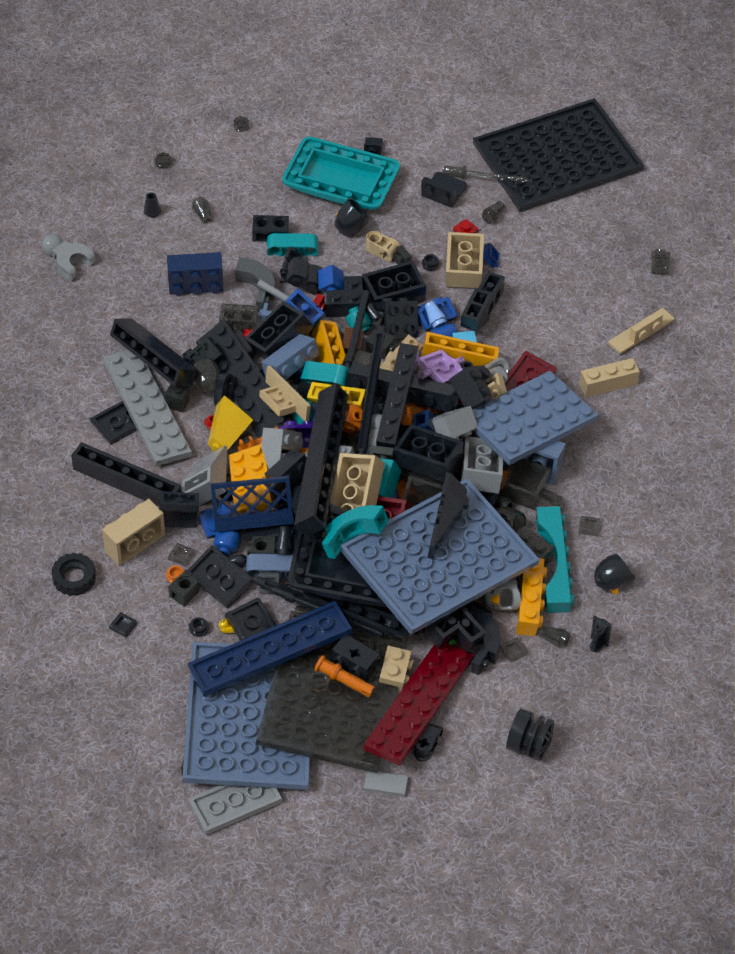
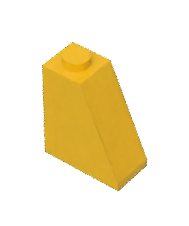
M225 395L216 405L207 445L213 452L225 445L228 450L253 421L251 417Z

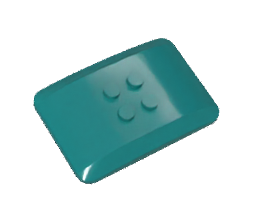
M309 136L303 138L282 176V182L284 185L295 190L344 204L348 198H353L361 208L375 210L382 206L400 170V163L389 157Z

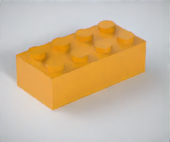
M261 444L229 455L231 482L266 478L264 473L269 469ZM261 484L257 485L254 490L262 495L267 487ZM241 486L234 492L242 497L248 490ZM270 491L264 498L273 503L277 497L274 492ZM250 493L245 500L253 505L258 497ZM233 496V502L235 505L239 500ZM263 501L256 506L260 511H265L269 507ZM242 502L236 510L240 513H246L249 507Z

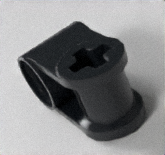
M429 723L415 744L413 754L418 761L424 762L431 758L436 745H438V738L442 736L443 727Z

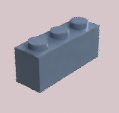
M299 334L261 362L265 377L267 366H271L286 380L301 369L306 361H311L319 355L316 340Z

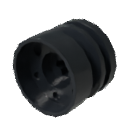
M520 708L510 728L506 749L520 753L527 746L526 756L531 757L535 750L534 759L540 761L550 746L555 721L549 718L544 725L545 717L541 715L537 722L534 723V713Z

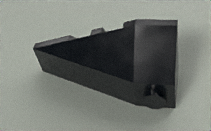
M448 472L446 473L427 557L432 559L462 517L463 509L468 508L470 499L466 497L467 488Z

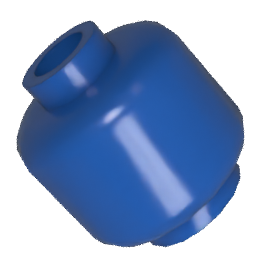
M238 530L216 532L213 545L221 553L229 556L230 553L237 552L241 535Z

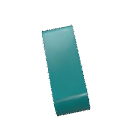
M273 233L267 237V254L269 256H285L286 249L294 247L297 253H304L303 257H307V255H314L315 257L318 255L319 238L315 234Z
M306 361L300 380L309 384L312 382L331 385L337 383L339 386H345L349 368L338 364Z

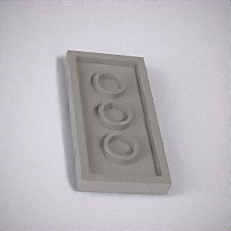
M219 785L188 798V803L205 835H208L282 803V797L276 788Z

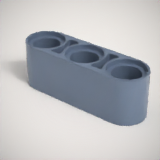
M250 554L246 558V573L251 577H257L260 572H279V579L288 580L293 554Z

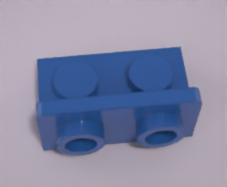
M438 297L432 300L447 317L446 321H450L458 316L449 297L443 299ZM425 304L418 306V319L424 331H427L433 327L430 326L427 311L424 307Z

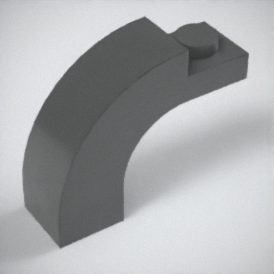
M239 257L235 269L236 281L250 283L258 288L256 312H259L260 309H263L264 303H268L269 307L270 300L274 301L275 296L257 286V283L261 279L275 287L274 277L270 270L262 263L253 259Z

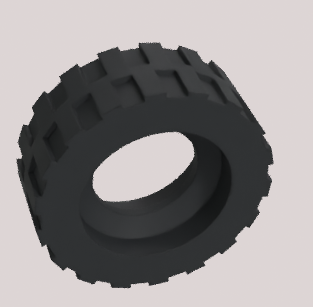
M81 553L64 554L52 566L53 584L64 595L78 596L82 593L84 594L95 584V565L88 556H84ZM72 567L80 568L84 573L81 580L74 582L67 581L64 574L66 570Z

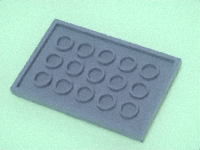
M551 371L506 392L498 399H492L472 410L478 428L473 429V431L508 465L597 421L599 416Z

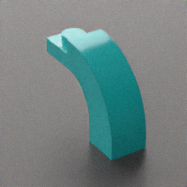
M367 505L357 507L331 521L325 528L327 536L322 542L328 558L335 559L341 551L340 545L357 535L365 533L381 534L389 522L383 506Z

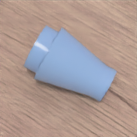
M434 301L425 304L424 307L427 311L431 327L437 328L447 323V317Z

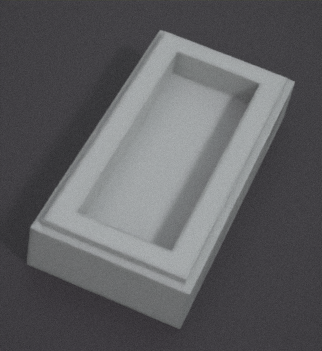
M367 770L363 791L405 797L408 776Z

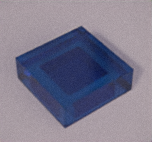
M491 243L485 244L483 258L491 267H498L500 253Z

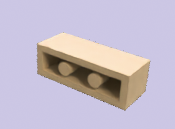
M630 358L582 370L579 385L587 398L638 385L640 371L634 359Z

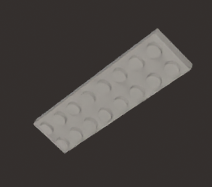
M129 350L103 356V363L155 466L191 457V449L147 364Z

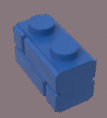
M299 288L285 301L304 313L314 328L319 320H324L326 317L325 313Z

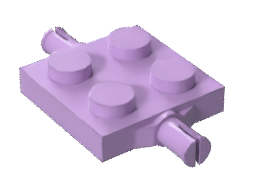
M443 350L419 357L417 365L422 369L419 372V377L421 379L431 377L434 381L451 384L449 379L463 370L460 365L465 360L463 357L453 359Z

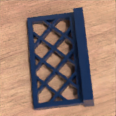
M289 476L211 484L216 532L294 524ZM286 482V488L282 493L273 488L277 483ZM263 484L267 487L262 495L254 490L257 485ZM241 486L248 490L242 497L234 492ZM224 488L228 493L221 499L216 495L215 489ZM270 491L278 495L273 503L264 498ZM250 493L258 497L253 505L245 500ZM231 494L239 500L233 507L225 502ZM282 498L288 503V508L279 509L275 505ZM261 501L269 505L265 511H260L256 508ZM242 502L249 507L246 513H240L236 510ZM222 504L230 509L226 515H218L217 510Z

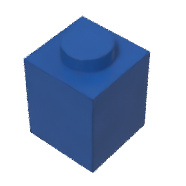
M334 265L318 270L319 290L326 293V290H344V272Z

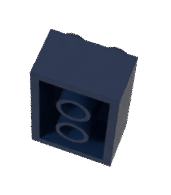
M221 252L167 255L169 295L179 296L188 293L200 294L224 291Z

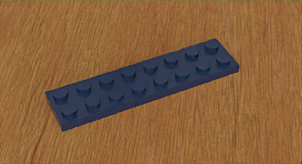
M333 601L191 661L187 665L203 697L341 639L343 636L350 635L353 632L336 601Z

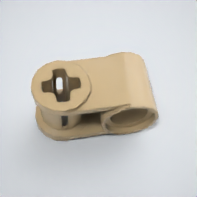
M377 231L367 233L366 250L390 262L396 252V247L400 246L399 242Z

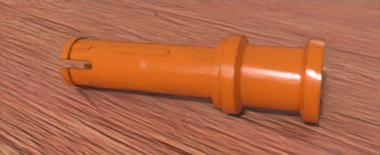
M324 655L320 657L314 668L315 672L325 674L329 677V680L340 681L370 698L375 689V686L345 671L340 664L332 663Z

